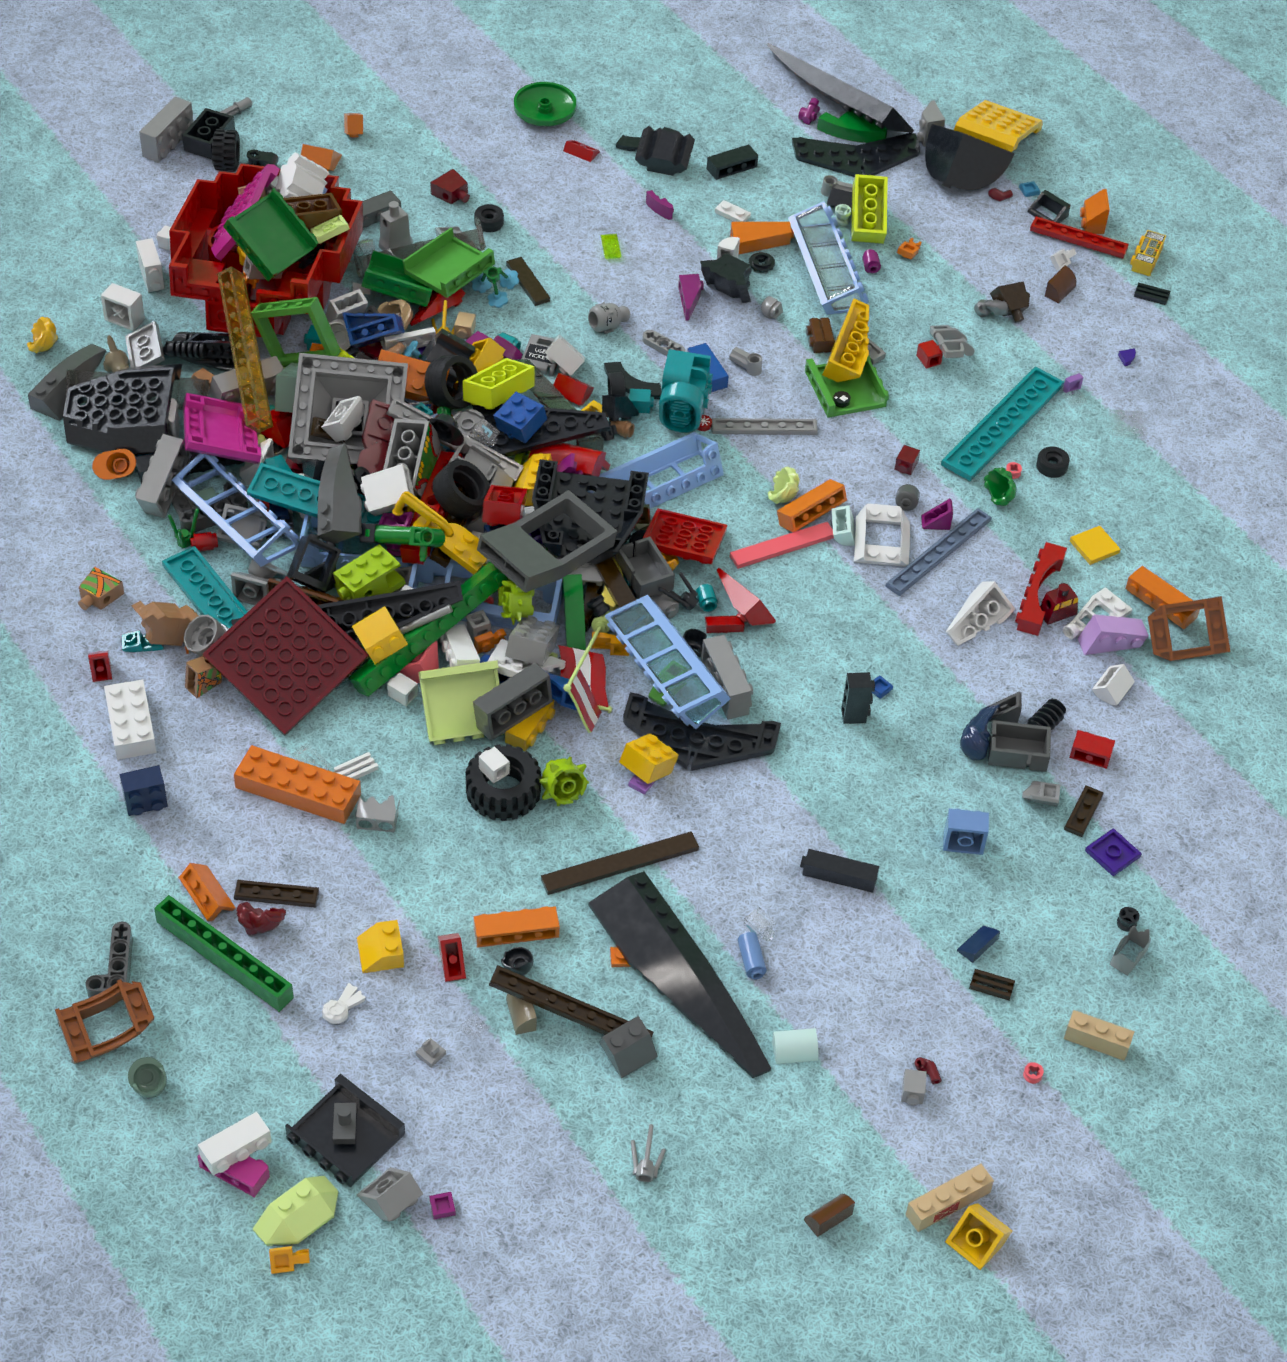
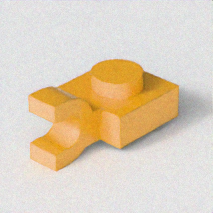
M292 1246L269 1249L271 1274L294 1271V1264L310 1263L309 1248L298 1250L294 1253Z

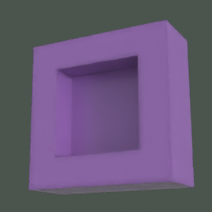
M1078 373L1065 378L1063 391L1069 394L1081 389L1083 376Z
M634 775L629 781L628 786L645 795L655 781L647 784Z

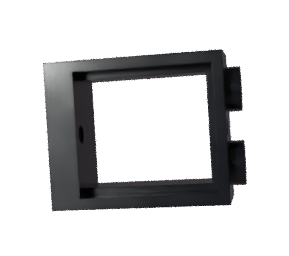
M317 535L301 536L287 577L310 589L326 592L341 550L336 548V544L332 542L320 541V537ZM308 544L328 553L319 580L298 571Z

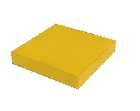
M1100 525L1071 536L1069 540L1089 565L1119 554L1121 550Z

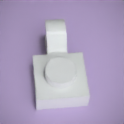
M1074 248L1066 251L1061 249L1051 255L1050 259L1056 271H1059L1065 265L1071 264L1069 258L1077 253Z

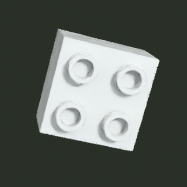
M114 283L101 294L104 319L132 331L144 321L142 294Z

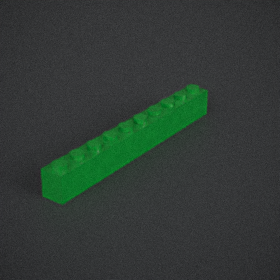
M491 562L487 563L461 585L463 601L451 605L453 612L403 634L408 645L377 664H374L372 659H370L353 673L349 680L355 689L369 697L496 592L499 587H502L504 585L502 581H508V577Z

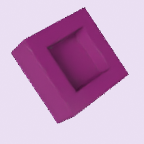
M452 1192L429 1196L434 1220L456 1216Z

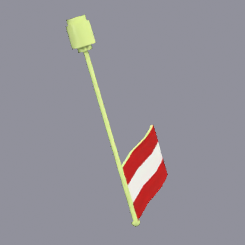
M607 611L600 617H594L591 626L595 633L570 680L563 687L572 698L588 733H592L602 712L580 667L599 632L607 633L610 628L607 626L609 621L605 615L610 613V611Z
M558 645L561 660L566 661L565 668L561 669V677L570 679L585 650ZM589 651L580 670L588 685H590V690L599 709L611 713L612 707L608 706L605 690L606 666L603 654Z

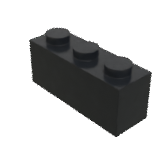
M749 144L707 157L706 169L715 180L756 168L758 166V154Z
M870 672L847 673L841 706L843 724L866 723L867 716L871 715L869 704L873 703L872 692L875 691V681L871 680Z

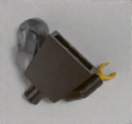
M1024 281L1002 285L990 293L993 300L982 299L974 306L975 313L980 317H986L992 311L994 315L1003 317L1012 315L1014 322L1017 323L1024 320L1022 312L1029 307L1030 293L1026 291Z

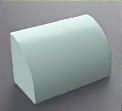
M850 506L832 508L834 539L841 545L855 546V526Z
M816 1028L773 1032L772 1045L776 1064L818 1061Z

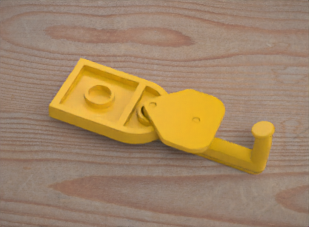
M405 491L401 494L392 510L394 515H402L403 507L407 504L421 515L412 526L441 529L445 533V542L439 548L473 575L481 569L488 559L477 551L479 538L461 525L448 523L445 518L412 493Z

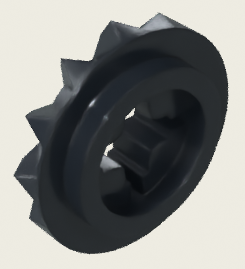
M755 253L749 258L750 268H753L754 271L759 270L760 273L762 271L768 272V270H773L775 259L767 253Z

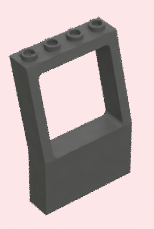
M568 490L517 522L481 534L477 551L520 589L528 592L560 580L613 547L617 530ZM566 514L594 539L565 557L556 559L528 534L559 515Z

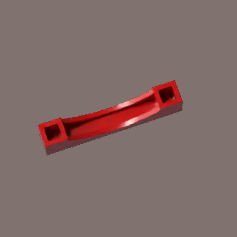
M1046 542L1044 549L1040 548L1037 557L1040 560L1035 561L1033 568L1035 574L1031 573L1028 583L1031 586H1027L1024 597L1027 598L1026 600L1022 599L1019 609L1022 612H1018L1015 623H1018V631L1039 636L1045 611H1042L1039 605L1038 590L1048 576L1055 571H1061L1067 551L1066 547Z

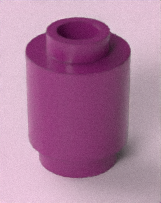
M873 249L866 250L862 256L865 271L867 273H877L881 269L878 253Z

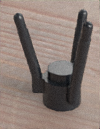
M680 572L679 575L689 589V593L685 591L679 596L672 590L668 592L661 587L658 590L690 611L699 601L696 598L698 593L692 588L683 573Z

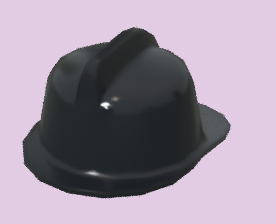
M441 413L427 420L430 421L437 431L440 440L455 446H461L464 443V436L458 429V423L450 415Z

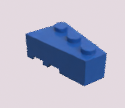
M342 312L350 345L355 348L383 341L384 337L405 333L402 319L396 314Z

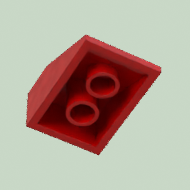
M491 485L483 502L482 522L490 526H497L498 524L507 526L522 519L528 488Z

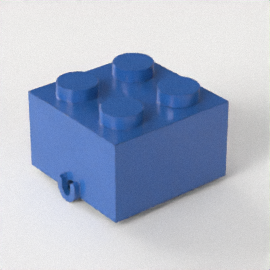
M515 392L494 414V419L498 430L506 433L510 439L516 438L526 443L547 420L544 405Z

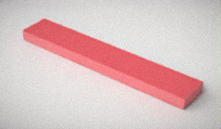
M824 522L730 552V558L737 569L833 539V529L828 522Z

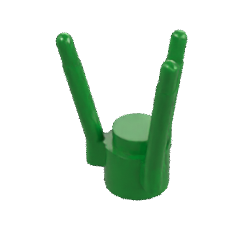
M198 508L195 509L191 532L186 529L177 530L172 516L168 515L174 536L177 538V544L182 549L191 545L190 538H193V534H195Z

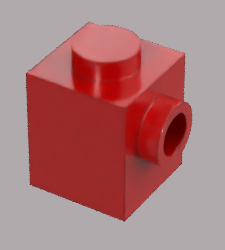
M934 340L918 344L916 356L927 369L941 364L943 352Z

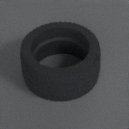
M450 355L436 358L429 364L424 383L427 396L438 408L461 409L471 405L470 402L463 401V380L478 373L472 361L464 356ZM450 367L455 371L458 378V389L454 398L449 394L446 387V376Z
M461 459L447 464L438 472L432 482V489L440 506L446 512L459 519L470 518L483 508L484 499L490 488L483 472L472 463ZM454 481L458 482L466 490L469 498L460 492Z

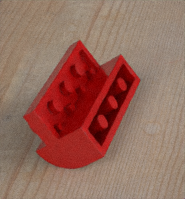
M560 443L532 450L528 457L529 459L533 454L539 453L551 454L552 461H558L559 465L565 457L573 453L575 454L574 461L577 462L576 471L581 470L583 472L582 475L599 477L601 470L609 471L611 465L605 460L606 452L568 443Z

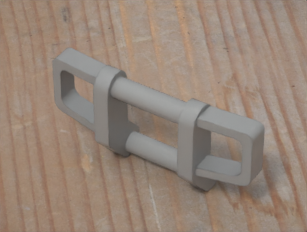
M949 325L930 326V334L938 341L939 348L945 358L964 357V354L966 356L974 354V348L967 342V337L958 329L952 328Z

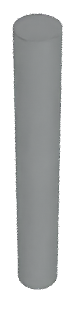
M451 605L445 606L399 629L405 634L453 612Z

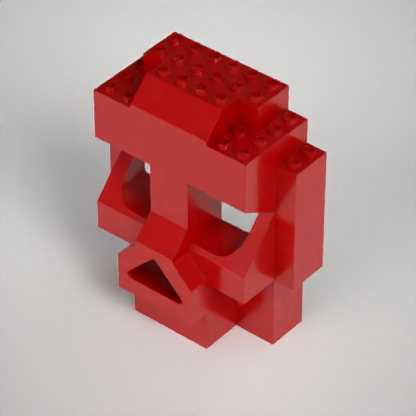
M241 163L236 173L219 171L214 181L197 179L169 230L171 296L205 300L206 330L262 337L251 315V312L260 303L318 297L324 310L329 299L331 283L341 282L363 231V201L351 199V188L339 187V176L328 175L324 179L327 182L325 188L328 189L326 193L333 194L342 209V217L348 223L350 229L324 242L325 250L320 249L315 261L306 268H299L298 264L301 262L297 261L282 273L281 279H272L269 282L266 279H259L255 289L249 283L245 287L243 286V266L239 261L237 245H234L221 261L214 256L211 248L215 241L214 235L222 223L221 220L225 216V211L229 206L232 207L239 195L238 188L252 183L255 175L259 171L261 172L264 166ZM291 315L268 317L276 335H284L291 320Z

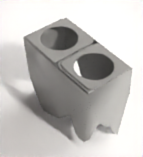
M393 795L389 796L382 804H379L372 796L366 802L359 797L356 813L357 829L395 832L400 800L396 809ZM366 820L372 823V827L362 828L358 823L359 821ZM386 822L392 825V829L383 830L378 825L379 823Z
M1132 926L1128 935H1125L1120 940L1109 965L1128 976L1148 951L1151 941L1149 929H1146L1144 932H1138L1136 926ZM1129 940L1144 948L1139 952L1135 962H1132L1124 954H1119Z

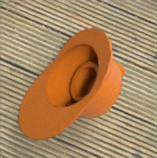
M127 449L107 451L95 457L92 469L99 478L104 480L122 478L134 471L136 458Z

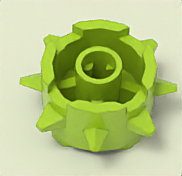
M509 578L508 581H502L504 585L499 587L498 605L503 607L501 616L503 618H511L513 625H515L516 619L520 622L521 618L532 616L534 613L532 597H534L535 590L524 592Z
M572 757L550 760L546 763V768L539 780L545 789L542 799L553 798L557 806L572 804L573 800H578V796L584 794L587 784H589V781L583 774L587 767L586 764L576 766L572 762Z

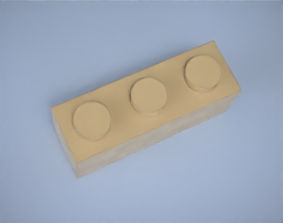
M1073 1010L1064 1039L1125 1061L1135 1031Z

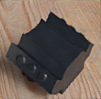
M649 125L643 129L635 160L640 165L646 166L647 171L674 176L676 173H682L687 170L695 139L690 133L683 136L679 131L671 132L661 128L654 131Z
M725 253L716 260L700 261L701 271L707 285L714 284L716 290L731 298H741L742 303L751 302L748 292L750 287L749 275L751 274L750 264L728 253Z
M442 328L435 335L434 339L429 341L419 360L431 363L436 358L450 355L464 356L469 359L475 352V347ZM450 367L446 382L448 392L453 389L454 383L458 380L452 367Z

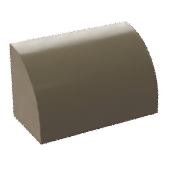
M507 994L506 1001L515 1034L536 1031L537 1017L533 1004Z

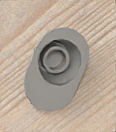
M253 559L248 569L249 574L265 579L273 578L277 573L287 575L286 571L271 563L260 567Z

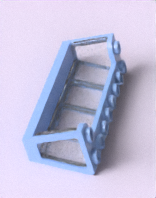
M823 201L788 218L826 314L848 312L853 298L866 304L869 302L866 293H862L865 289L862 282L858 283L861 279L857 270L853 271L856 267L853 260L849 261L852 257L849 250H845L847 245L844 238H840L843 235L840 228H836L839 226L836 218L831 217L834 215L830 206L827 207Z

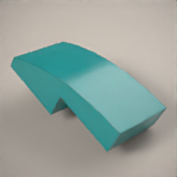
M140 630L122 634V650L124 652L164 650V645L150 644L145 637L146 634L142 635Z

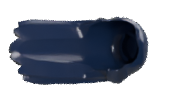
M1000 704L982 708L964 728L960 739V748L968 758L981 760L987 757L988 737L990 736V733L987 731V724L1000 707Z

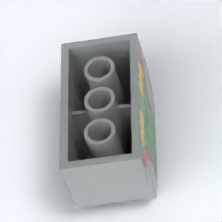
M395 419L383 468L385 470L401 464L409 469L414 495L420 500L440 452L438 433L430 421Z

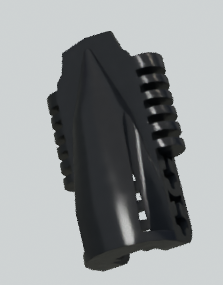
M178 332L173 340L166 341L163 347L164 355L179 357L197 365L225 371L249 365L251 358L250 340L246 335ZM240 339L241 342H244L243 346H241L240 343H237Z

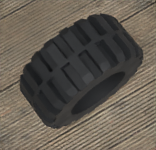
M508 744L506 746L494 745L510 761V771L507 776L513 777L520 782L512 788L499 789L489 785L487 782L490 779L479 769V756L483 753L479 751L474 755L475 758L469 761L465 772L467 800L471 803V807L475 811L479 810V814L484 817L488 815L489 819L492 820L501 818V821H507V818H512V820L518 819L519 815L523 817L528 814V809L533 810L540 799L541 783L539 780L541 779V768L538 766V761L534 757L532 758V754L528 751L523 752V749L518 746L514 748ZM489 746V747H487V748H485V749H483V750L486 751V750H490L491 748H490V746Z

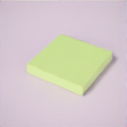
M338 215L310 230L320 244L350 228L342 215Z

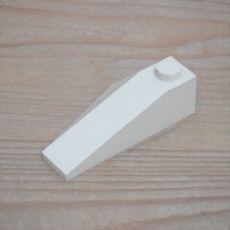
M995 581L981 582L970 594L946 633L959 646L976 637L977 632L981 630L987 631L991 625L1004 622L1015 608Z

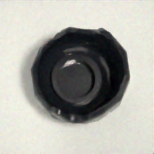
M691 628L686 630L682 637L700 658L702 655L703 639H706L707 635L699 629Z
M515 947L505 951L504 957L501 959L503 968L522 976L531 970L534 962L533 954L523 947Z

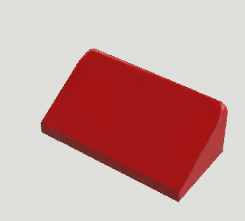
M567 140L563 152L591 162L600 153L598 149L575 140Z
M737 616L705 617L706 633L744 632L745 624Z

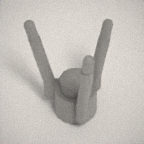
M653 1124L649 1125L645 1158L639 1164L635 1140H631L633 1175H636L638 1181L651 1182L653 1178H657L658 1169L666 1152L665 1149L661 1150L655 1166L649 1160Z

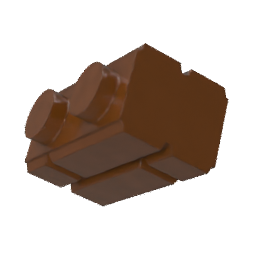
M828 317L820 319L810 318L809 325H806V335L810 336L808 339L809 347H812L813 353L831 352L835 340L830 319Z

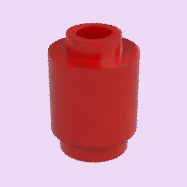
M216 533L193 534V538H190L191 547L195 546L199 552L214 550V548L218 547Z

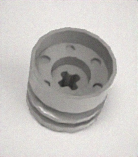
M200 615L194 618L187 626L184 633V644L188 650L201 657L230 628L221 624L212 616Z

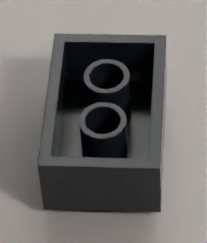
M205 108L182 135L184 151L212 159V141L216 129L235 130L234 116Z

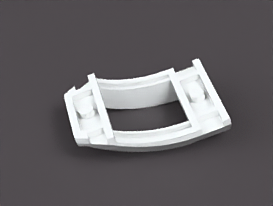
M866 504L855 518L854 562L901 567L909 565L910 521L900 506ZM866 522L901 525L900 547L865 544Z

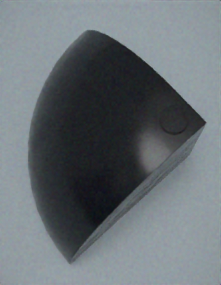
M932 124L926 142L925 162L931 177L943 182L942 186L950 189L951 186L965 190H976L995 182L1006 171L1015 153L965 133Z

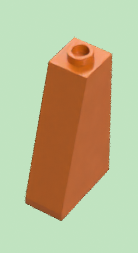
M731 222L730 236L740 238L739 254L789 245L791 238H794V231L791 228L790 222Z

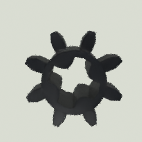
M608 421L610 431L596 434L597 438L601 437L602 442L614 439V434H617L616 425H611V421Z

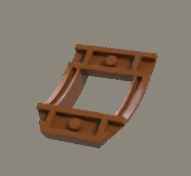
M1222 596L1161 605L1148 616L1154 655L1174 661L1231 652ZM1204 609L1210 646L1172 651L1167 614Z
M121 979L117 980V983L107 990L88 999L73 1003L71 1007L62 1010L59 1008L55 1009L59 1027L62 1030L74 1064L103 1055L126 1044L141 1034L154 1020L153 1012L141 982L132 981V983L122 982ZM123 999L133 1027L114 1038L92 1046L82 1020L108 1009Z

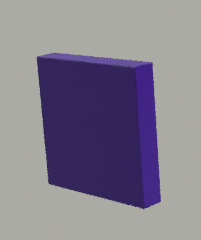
M1114 828L1085 848V852L1113 877L1142 855L1138 849Z

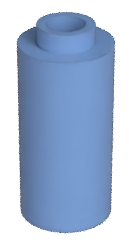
M754 932L743 933L738 937L737 941L746 975L752 979H760L767 972L758 936Z

